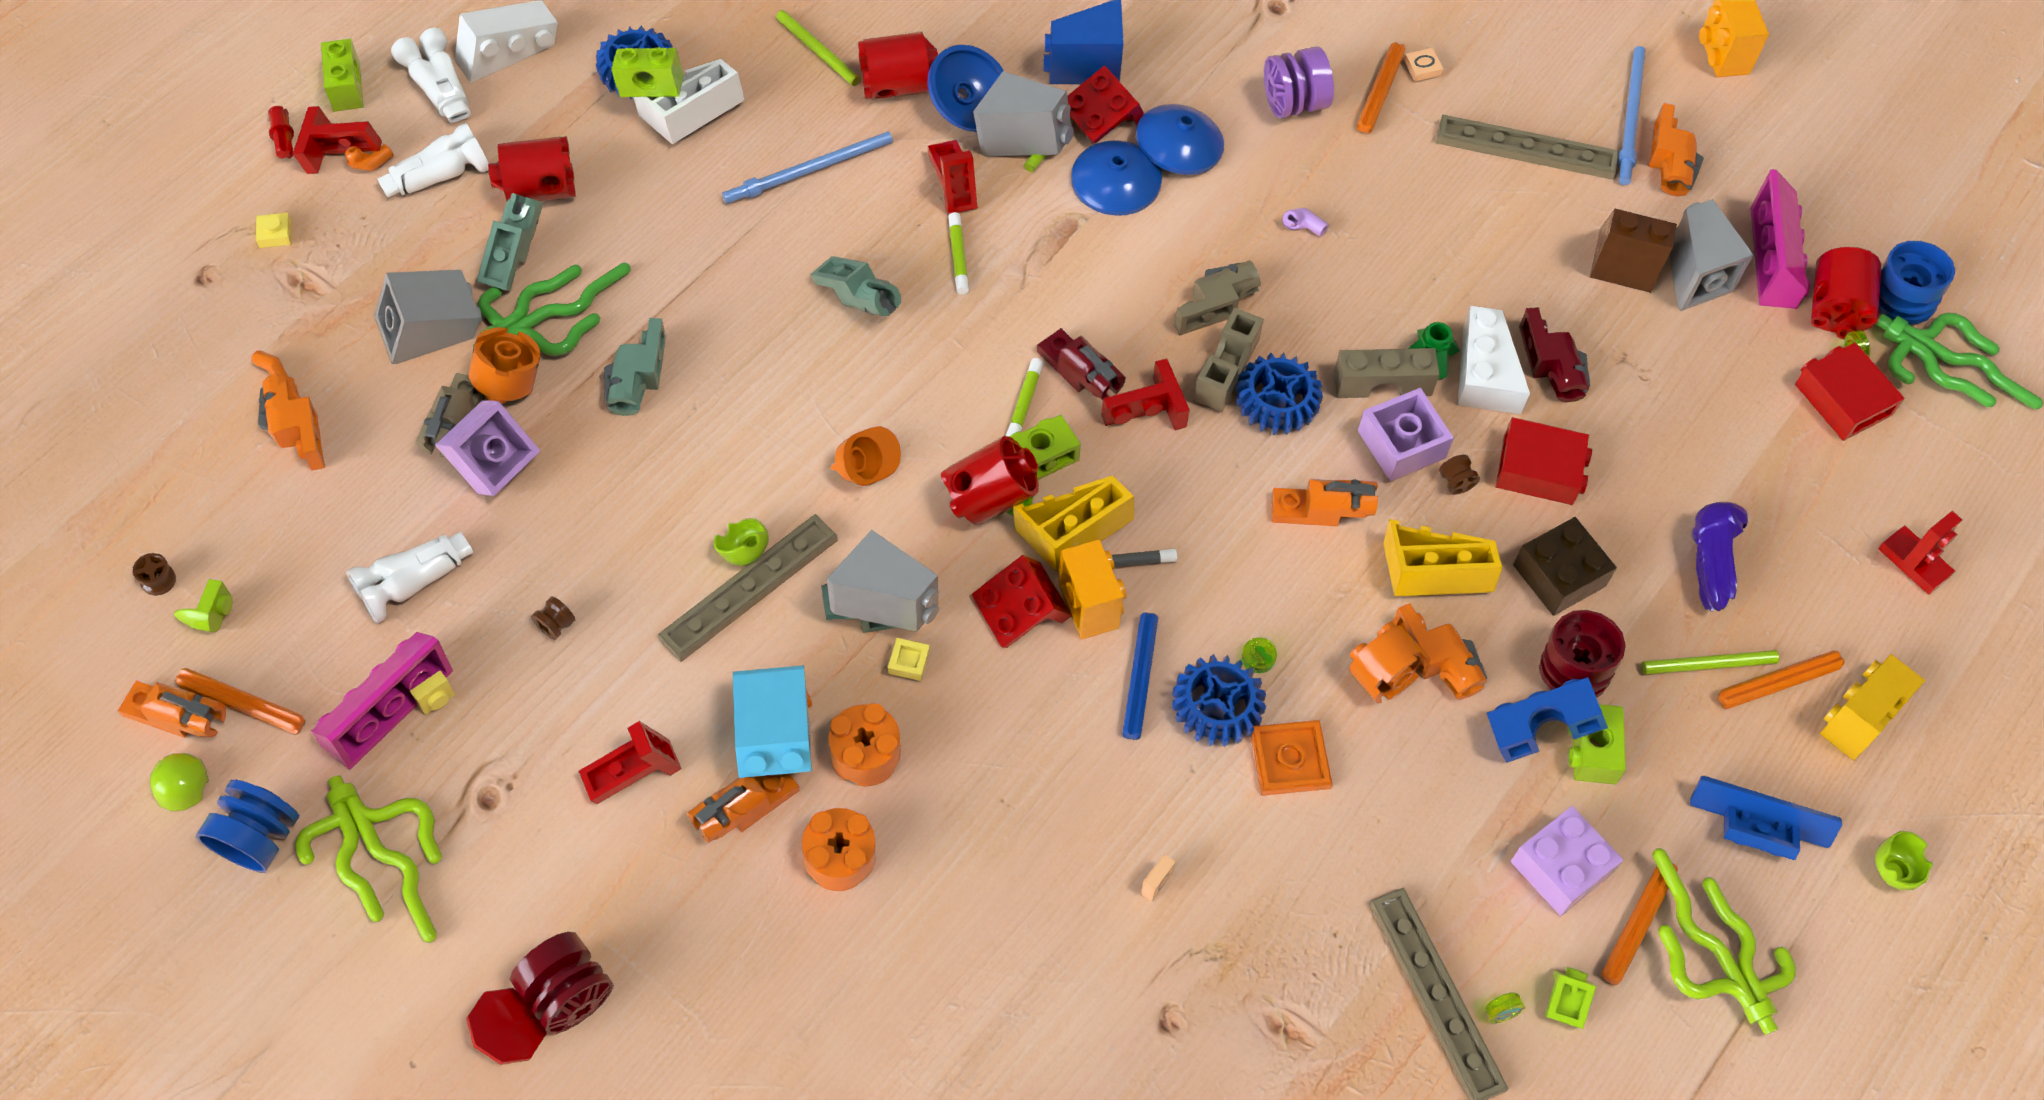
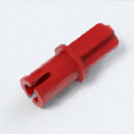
M273 106L268 110L271 125L269 136L274 141L276 156L280 159L285 157L290 159L293 156L291 139L294 137V130L289 124V113L283 106Z

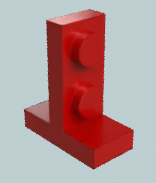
M319 106L307 108L293 156L307 174H316L319 172L324 154L345 153L350 147H357L362 152L380 151L382 140L369 121L334 124L329 121Z
M957 140L928 145L929 158L943 186L945 208L948 215L954 212L959 213L977 209L974 161L971 151L962 152Z
M1167 358L1155 361L1153 373L1155 385L1103 398L1101 417L1105 426L1115 423L1124 424L1131 419L1145 415L1154 416L1166 410L1174 430L1187 427L1190 409Z
M1951 511L1932 526L1922 539L1904 525L1886 539L1878 549L1930 595L1955 573V570L1940 555L1944 552L1942 549L1957 537L1958 534L1954 530L1963 519L1954 511Z
M641 721L629 726L627 729L632 740L579 770L590 801L599 804L657 769L669 776L681 770V765L670 740Z

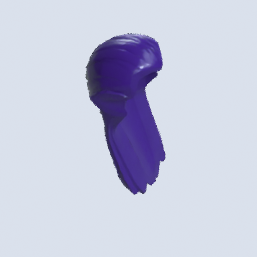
M1727 501L1715 502L1704 506L1695 517V527L1691 534L1697 545L1696 571L1700 600L1706 610L1709 609L1711 612L1714 609L1716 611L1724 609L1729 599H1735L1737 592L1733 539L1741 534L1743 528L1747 526L1748 514L1742 506Z

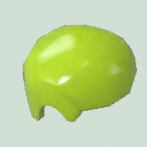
M745 518L736 524L729 523L728 532L725 536L715 535L714 549L730 564L747 566L755 562L765 551L769 541L768 531L761 522L754 518Z
M172 753L163 757L162 760L157 762L150 774V787L154 798L160 807L170 811L187 810L198 804L203 799L204 786L209 782L207 770L202 760L188 753Z
M1899 831L1879 845L1875 852V864L1880 876L1888 885L1899 890H1914L1927 882L1933 863L1925 857V849L1928 846L1925 840L1913 832Z

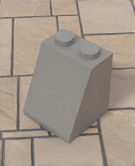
M1003 71L973 111L981 155H1058L1065 144L1070 143L1074 132L1073 127H1071V108L1068 105L1067 91Z
M1713 199L1703 203L1696 202L1688 206L1684 210V215L1676 228L1673 248L1669 255L1677 305L1680 311L1734 292L1753 257V253Z
M462 270L386 273L374 315L392 364H398L473 339L477 326L482 321L481 310L475 305L472 298V287L469 282H466Z
M872 529L827 578L830 611L837 615L917 632L924 623H931L939 612L938 575Z

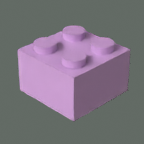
M1421 388L1364 410L1358 428L1360 436L1389 481L1446 459L1454 439Z
M482 400L435 444L477 494L495 496L540 452V449L499 401Z
M1571 806L1520 846L1510 862L1551 907L1562 916L1609 878L1622 863L1623 859L1585 818Z

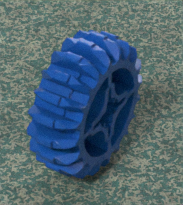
M642 25L638 30H633L630 26L628 31L625 32L618 29L616 36L608 34L607 41L601 42L600 50H597L596 69L603 85H606L610 92L616 91L619 95L611 70L617 49L673 48L670 40H666L663 33L656 34L653 28L645 31Z
M1284 352L1280 355V358H1275L1272 353L1267 356V360L1258 356L1255 363L1249 362L1245 367V371L1240 373L1238 383L1236 384L1237 406L1241 407L1242 417L1249 416L1250 425L1259 423L1261 432L1266 427L1272 428L1273 435L1278 432V429H1282L1286 435L1291 432V428L1299 432L1304 424L1309 425L1312 422L1313 417L1318 414L1319 404L1322 402V385L1320 380H1316V371H1308V362L1299 364L1297 355L1292 360L1286 359ZM1262 383L1264 388H1262V392L1257 394L1254 388ZM1301 393L1303 401L1296 404L1294 399L1297 394Z
M1213 654L1209 658V663H1206L1200 657L1196 661L1195 666L1188 664L1185 667V674L1178 675L1177 685L1173 687L1172 696L1175 698L1172 702V708L1178 711L1176 714L1177 723L1186 722L1184 725L1185 733L1195 730L1196 741L1201 740L1203 736L1208 737V744L1210 746L1214 745L1215 739H1220L1225 747L1228 745L1230 737L1237 744L1242 741L1243 734L1250 737L1254 732L1253 726H1260L1262 721L1261 715L1266 710V705L1263 702L1266 698V692L1260 689L1262 685L1261 678H1252L1254 674L1253 667L1242 670L1243 663L1241 659L1235 665L1229 663L1230 658L1228 655L1223 658L1222 662L1217 661L1216 656ZM1203 684L1204 695L1200 696L1198 701L1193 702L1191 693L1195 688ZM1244 698L1246 710L1241 715L1235 717L1234 706L1238 704L1239 700Z

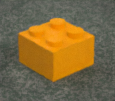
M1714 0L1713 5L1709 8L1707 19L1699 31L1700 42L1704 44L1708 54V63L1713 67L1717 78L1749 75L1769 36L1755 0Z
M1100 539L1061 550L1058 585L1072 614L1071 617L1081 640L1119 629L1121 615L1124 614L1123 599L1127 598L1126 589L1121 579L1116 580L1113 573L1115 568L1113 557L1109 550L1104 551Z

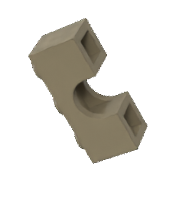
M1234 307L1222 330L1221 339L1214 356L1209 355L1197 378L1193 401L1223 412L1238 383L1240 373L1244 371L1259 342L1263 318Z
M1435 348L1340 350L1334 368L1337 398H1369L1373 388L1386 383L1399 385L1400 396L1418 388H1421L1426 396H1432L1439 378Z

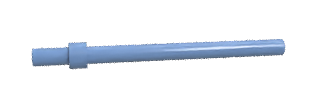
M1642 46L1635 47L1633 52L1623 147L1618 155V166L1620 167L1619 183L1621 185L1631 183L1632 168L1635 167L1637 160L1635 141L1646 51Z
M888 131L766 177L748 179L743 181V185L722 192L723 199L728 204L747 196L750 199L762 195V191L893 143L892 136Z

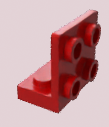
M1105 65L1067 95L1068 105L1071 108L1070 118L1092 143H1097L1124 120L1128 122L1131 119L1138 126L1139 120L1144 114L1139 102Z
M1021 555L972 593L975 603L998 643L1003 648L1011 646L1045 619H1051L1062 624L1072 616L1041 562L1025 555Z

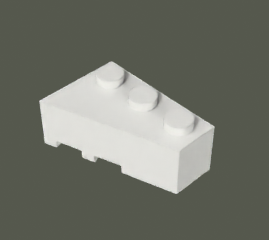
M542 0L461 13L455 62L468 81L472 83L554 46L558 22Z
M722 59L685 70L686 75L683 78L679 97H633L638 115L666 140L674 144L743 102L745 99L738 72Z
M1470 306L1462 330L1457 405L1522 414L1530 391L1503 311Z

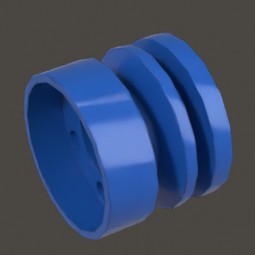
M1905 241L1897 244L1889 252L1881 270L1878 312L1892 320L1898 315L1908 321V324H1919L1930 319L1936 312L1943 295L1947 292L1954 279L1956 270L1953 260L1944 250L1931 243Z
M230 780L225 788V792L229 796H220L217 801L219 807L228 816L209 813L197 832L196 838L200 843L221 857L246 869L266 873L279 851L277 845L268 836L286 839L290 833L286 826H294L300 815L287 802L271 791L245 781Z

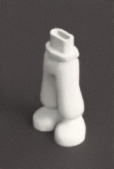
M434 27L425 30L420 36V49L428 61L422 59L419 47L412 38L405 37L397 40L391 48V54L397 63L408 68L409 75L424 90L438 109L439 114L446 116L450 123L468 118L471 115V111L468 108L469 101L456 75L450 56L444 52L447 45V38L440 28Z
M463 123L455 129L453 134L439 137L419 153L402 160L395 166L392 165L388 168L389 173L377 178L387 198L399 192L404 196L406 195L404 189L407 193H413L461 175L467 163L474 165L480 172L489 171V163L467 123Z
M461 532L449 538L444 534L439 539L428 541L410 550L379 558L369 568L352 567L346 570V573L360 599H363L373 621L378 624L384 621L387 616L386 603L392 599L396 602H403L427 585L449 573L456 566H460L462 564L461 559L473 554V550Z

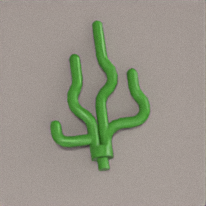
M621 263L589 284L577 301L569 304H547L529 315L527 314L532 298L539 294L550 293L560 289L581 274V267L576 264L572 265L549 280L538 281L528 285L521 291L517 299L515 311L506 318H503L491 306V303L501 296L502 290L497 287H491L478 300L481 314L492 324L485 330L502 327L508 328L507 333L518 335V331L530 336L538 344L542 353L551 356L564 355L577 346L584 333L600 323V316L598 314L592 313L579 321L570 329L567 337L559 343H550L532 328L552 316L567 317L584 312L592 304L598 293L626 276L631 271V267L628 263Z
M1957 313L1940 314L1927 329L1912 327L1908 324V321L1898 315L1894 320L1884 314L1878 319L1876 325L1886 331L1883 337L1892 343L1896 342L1898 344L1889 357L1888 368L1891 374L1904 384H1912L1915 381L1914 374L1905 369L1901 364L1910 351L1922 360L1926 372L1938 385L1946 389L1960 391L1985 407H1993L1996 404V398L1972 382L1945 374L1940 369L1936 357L1951 365L1976 366L1984 371L1993 384L2032 409H2040L2043 406V400L2003 375L1996 364L1989 358L1976 353H1955L1933 340L1942 332L1946 325H1952L1957 327L1966 339L1977 348L1989 355L1998 354L1999 346L1980 334L1972 322Z

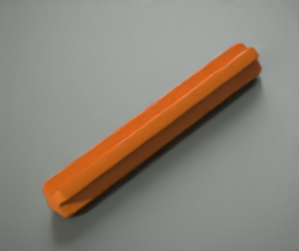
M1394 42L1390 45L1358 120L1357 129L1359 132L1366 134L1372 132L1404 56L1406 48L1403 44Z
M1833 650L1722 689L1718 694V700L1723 708L1730 709L1838 671L1844 665V659L1841 657L1840 652Z
M189 668L181 669L175 679V682L182 689L222 702L228 708L289 733H300L305 724V719L299 713Z
M1673 864L1675 870L1678 872V867L1675 864ZM1657 866L1601 972V977L1612 985H1618L1622 981L1669 889Z

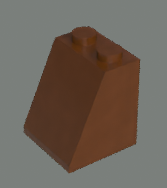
M1614 208L1600 228L1590 278L1651 293L1673 248L1677 224Z

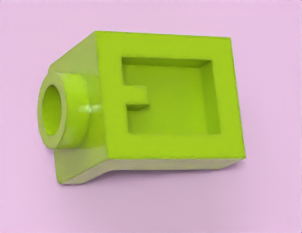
M1566 967L1565 972L1554 970L1553 977L1555 982L1544 1015L1583 1029L1596 985L1587 980L1588 974L1571 967Z

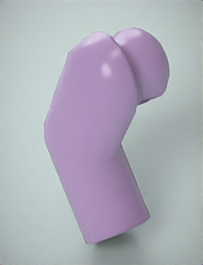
M1306 208L1288 210L1283 215L1285 227L1291 230L1308 228L1321 237L1329 227L1327 222Z

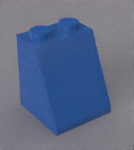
M1112 0L1051 21L1050 34H1045L1044 40L1045 52H1049V54H1044L1043 70L1044 72H1049V84L1081 85L1104 65L1120 81L1124 45L1121 0Z

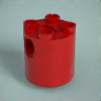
M923 32L858 41L860 69L863 74L865 99L871 98L873 100L929 92L927 83L928 72L932 62L938 56L937 48L923 35Z
M567 136L498 144L499 161L488 164L492 188L502 190L505 194L506 202L510 199L512 193L537 201L576 197L573 165L570 163Z
M1840 247L1823 253L1816 260L1811 324L1814 327L1834 332L1838 338L1848 340L1854 338L1856 333L1863 332L1878 322L1882 265L1878 256L1869 250L1859 247Z
M1003 436L941 472V479L948 488L952 498L949 504L953 514L957 518L964 516L974 525H981L1013 508V506L1032 498L1039 490L1036 458L1028 448H1022L1010 436Z

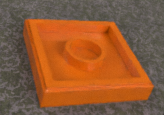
M1320 720L1253 726L1254 732L1251 735V742L1261 796L1331 789L1333 784Z

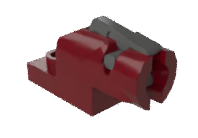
M1539 307L1526 308L1519 328L1533 378L1548 377L1557 399L1561 402H1576L1583 399L1590 387L1587 354L1577 350L1575 341L1569 332L1548 333L1547 322L1545 319H1542Z
M1060 328L1037 344V352L1078 393L1086 388L1092 395L1103 401V398L1109 397L1107 394L1109 389L1117 395L1124 386L1126 377L1083 336L1073 340Z

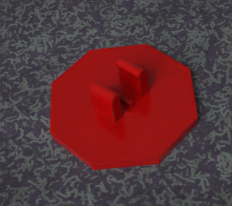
M514 988L484 992L466 1018L473 1047L500 1065L529 1061L547 1033L540 1023L541 1020L537 1019L532 1012L533 1004L525 1003Z

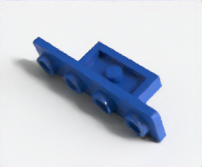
M1707 776L1699 778L1690 797L1691 806L1724 816V839L1792 860H1796L1800 852V840L1830 848L1842 827V819L1840 817Z

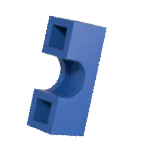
M1588 677L1581 680H1569L1556 689L1547 692L1538 691L1531 694L1527 699L1516 703H1504L1497 706L1495 710L1487 712L1496 742L1506 763L1540 752L1536 743V733L1539 727L1546 722H1563L1569 727L1574 740L1608 728Z

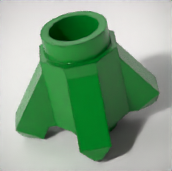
M1434 322L1426 328L1417 330L1419 340L1408 349L1435 348L1439 369L1438 380H1442L1447 377V355L1451 357L1460 352V349L1452 337L1450 327L1442 322Z

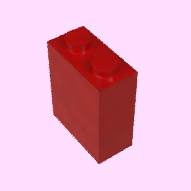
M1856 342L1844 348L1838 346L1820 360L1814 358L1808 361L1800 369L1802 373L1795 383L1797 388L1843 441L1893 416L1905 399Z
M1512 417L1504 434L1495 488L1573 505L1578 494L1585 493L1588 483V475H1584V467L1589 466L1592 456V448H1588L1589 434Z

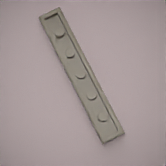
M1443 114L1436 140L1437 144L1613 180L1616 174L1619 150Z
M814 514L764 552L755 562L747 565L658 634L659 640L682 662L837 542V534Z
M1404 887L1371 900L1369 905L1468 1099L1489 1100L1507 1092L1509 1088Z

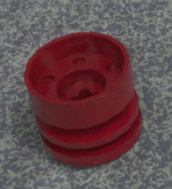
M1577 610L1563 615L1554 625L1549 641L1541 655L1539 670L1542 680L1550 690L1561 687L1569 680H1581L1588 677L1596 698L1601 696L1610 685L1615 671L1624 657L1626 643L1622 631L1613 620L1602 613L1590 610Z
M567 931L545 940L519 961L510 976V982L525 1003L533 1004L532 1012L537 1019L541 1020L540 1023L548 1034H558L567 1031L584 1021L606 1001L614 987L608 975L603 973L599 963L590 961L592 955L576 932Z

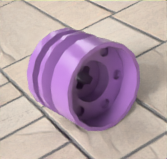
M1315 46L1297 50L1294 56L1291 53H1282L1281 56H1268L1265 60V91L1272 112L1277 118H1286L1290 114L1299 115L1303 108L1307 112L1327 109L1332 105L1334 97L1333 75L1329 60L1321 47Z

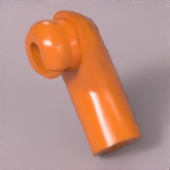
M386 144L381 146L380 151H374L371 154L363 153L357 147H350L345 152V157L350 167L366 171L376 170L394 156L392 150Z
M261 350L253 353L252 363L267 370L270 374L268 377L277 375L288 376L278 357Z

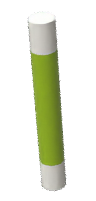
M954 212L949 214L948 218L956 291L958 294L964 295L969 292L962 224L960 214Z
M1033 358L1031 360L1006 436L1022 430L1044 364L1041 359Z

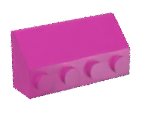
M1770 169L1750 207L1759 305L1797 309L1803 297H1807L1810 290V280L1806 278L1805 274L1807 254L1803 253L1805 231L1800 226L1802 206L1798 205L1797 191L1777 170Z
M416 632L409 639L402 641L397 646L395 653L384 663L375 666L370 672L369 677L362 684L350 690L344 696L343 701L331 713L323 715L318 720L316 727L311 732L320 746L347 769L351 770L417 706L410 690L438 671H441L446 678L453 672L439 640L434 636Z

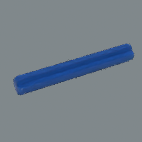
M1144 612L1140 615L1122 732L1123 737L1126 739L1138 740L1141 738L1158 625V616L1154 613Z

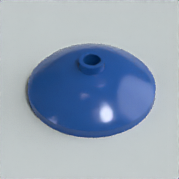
M971 45L948 47L934 59L928 72L927 83L931 100L938 112L949 123L966 131L977 132L973 111L1004 70L990 54L980 48Z
M1166 104L1154 107L1143 114L1136 129V140L1142 153L1152 163L1169 172L1183 175L1206 172L1217 165L1224 151V139L1218 126L1203 112L1186 105Z
M1111 140L1094 144L1077 157L1072 168V186L1078 198L1089 208L1107 215L1122 216L1137 213L1152 204L1161 189V168L1152 163L1142 153L1138 145L1126 141Z

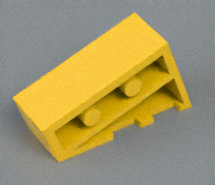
M1112 475L1074 487L1073 492L1054 497L1053 494L1045 496L1043 501L1026 507H1024L1023 503L1013 506L1015 530L1057 572L1059 571L1061 550L1098 539L1102 542L1133 521L1134 496Z
M1389 519L1383 546L1394 596L1495 592L1502 570L1496 541L1453 532L1452 536L1431 532V527L1421 525L1420 529L1399 525L1400 521Z
M1892 654L1882 664L1875 660L1862 674L1868 680L1863 685L1856 681L1843 696L1848 702L1843 707L1836 703L1823 718L1828 724L1819 734L1853 761L1883 731L1890 720L1896 716L1899 710L1926 681Z

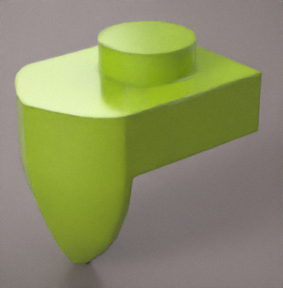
M208 579L197 609H180L174 612V616L194 629L217 632L225 615H228L231 611L233 604L232 596L222 581Z

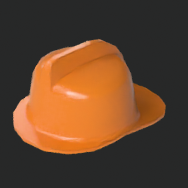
M882 426L860 431L851 435L837 447L835 463L830 466L831 470L838 471L843 479L859 486L870 485L889 477L896 471L901 459L900 444L896 436L889 429Z

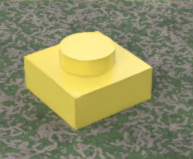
M288 212L256 216V242L259 248L291 245V218Z
M896 638L888 665V674L922 681L930 653V645Z
M438 671L410 690L418 707L425 715L433 710L441 709L455 695L448 680L441 671Z

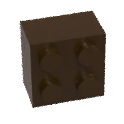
M1576 517L1522 545L1513 563L1516 570L1553 616L1606 587L1617 569L1615 564Z

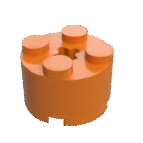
M496 327L483 331L477 337L473 347L468 378L473 387L485 395L488 401H499L503 404L506 401L518 400L532 393L540 361V348L530 336L518 331V335L507 333L508 328Z
M1393 622L1385 624L1377 632L1378 637L1368 645L1365 642L1359 644L1349 655L1353 660L1349 667L1350 673L1378 704L1382 703V696L1385 695L1390 700L1407 689L1419 677L1415 672L1419 666L1422 665L1426 669L1430 663V657L1403 626H1396Z
M871 703L847 708L832 719L828 742L831 762L836 773L844 780L847 779L864 787L880 784L890 778L901 756L900 731L893 716L880 704Z
M833 808L814 814L806 826L802 837L805 869L817 884L828 890L845 891L861 883L872 872L876 860L875 835L867 817L846 808ZM839 846L843 847L841 853L834 851Z

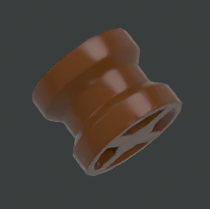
M1468 455L1454 456L1444 462L1439 468L1442 478L1447 479L1449 482L1447 487L1451 494L1456 495L1467 492L1480 481L1477 471L1472 470L1470 467L1472 462Z
M148 553L141 556L134 563L133 575L143 590L149 595H163L174 587L176 574L162 555Z
M553 596L546 601V606L542 610H537L531 615L535 625L553 640H556L561 635V629L564 626H570L576 620L570 609Z

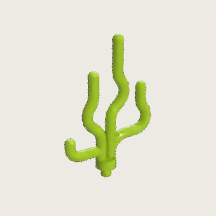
M340 775L330 778L327 783L331 790L327 793L326 798L333 814L309 824L297 835L295 849L300 862L308 865L314 861L315 856L310 846L314 838L340 827L344 840L336 858L337 875L345 885L358 893L370 920L380 922L384 917V911L372 886L365 878L355 873L351 868V859L358 845L359 831L367 850L375 859L401 869L404 875L402 887L404 901L422 939L428 943L433 942L437 937V932L418 894L419 873L416 864L409 856L385 848L372 824L390 820L406 812L417 814L419 817L418 838L427 860L432 864H438L442 859V854L433 836L435 819L431 808L427 803L417 798H404L381 808H369L363 804L352 783H344Z
M1662 848L1655 849L1652 856L1675 899L1676 918L1680 928L1692 941L1713 952L1727 977L1714 979L1699 985L1690 981L1686 974L1685 955L1672 928L1668 925H1662L1658 929V934L1669 954L1670 974L1674 984L1686 996L1697 1000L1707 999L1721 993L1730 994L1737 998L1742 1005L1750 1025L1758 1022L1764 1035L1779 1030L1772 1018L1778 1011L1767 994L1785 988L1793 982L1796 976V966L1789 951L1785 947H1777L1774 951V956L1780 965V973L1759 981L1753 969V958L1756 951V940L1753 931L1747 922L1731 909L1716 880L1707 877L1703 880L1702 886L1721 920L1739 936L1741 944L1736 964L1730 951L1720 939L1713 934L1703 931L1694 923L1691 900L1666 851Z

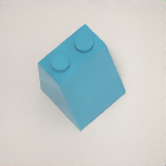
M804 665L734 671V730L739 778L812 771L810 720Z

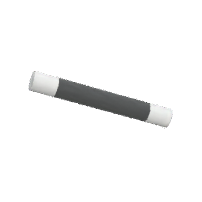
M1176 549L1112 555L1115 568L1177 562Z

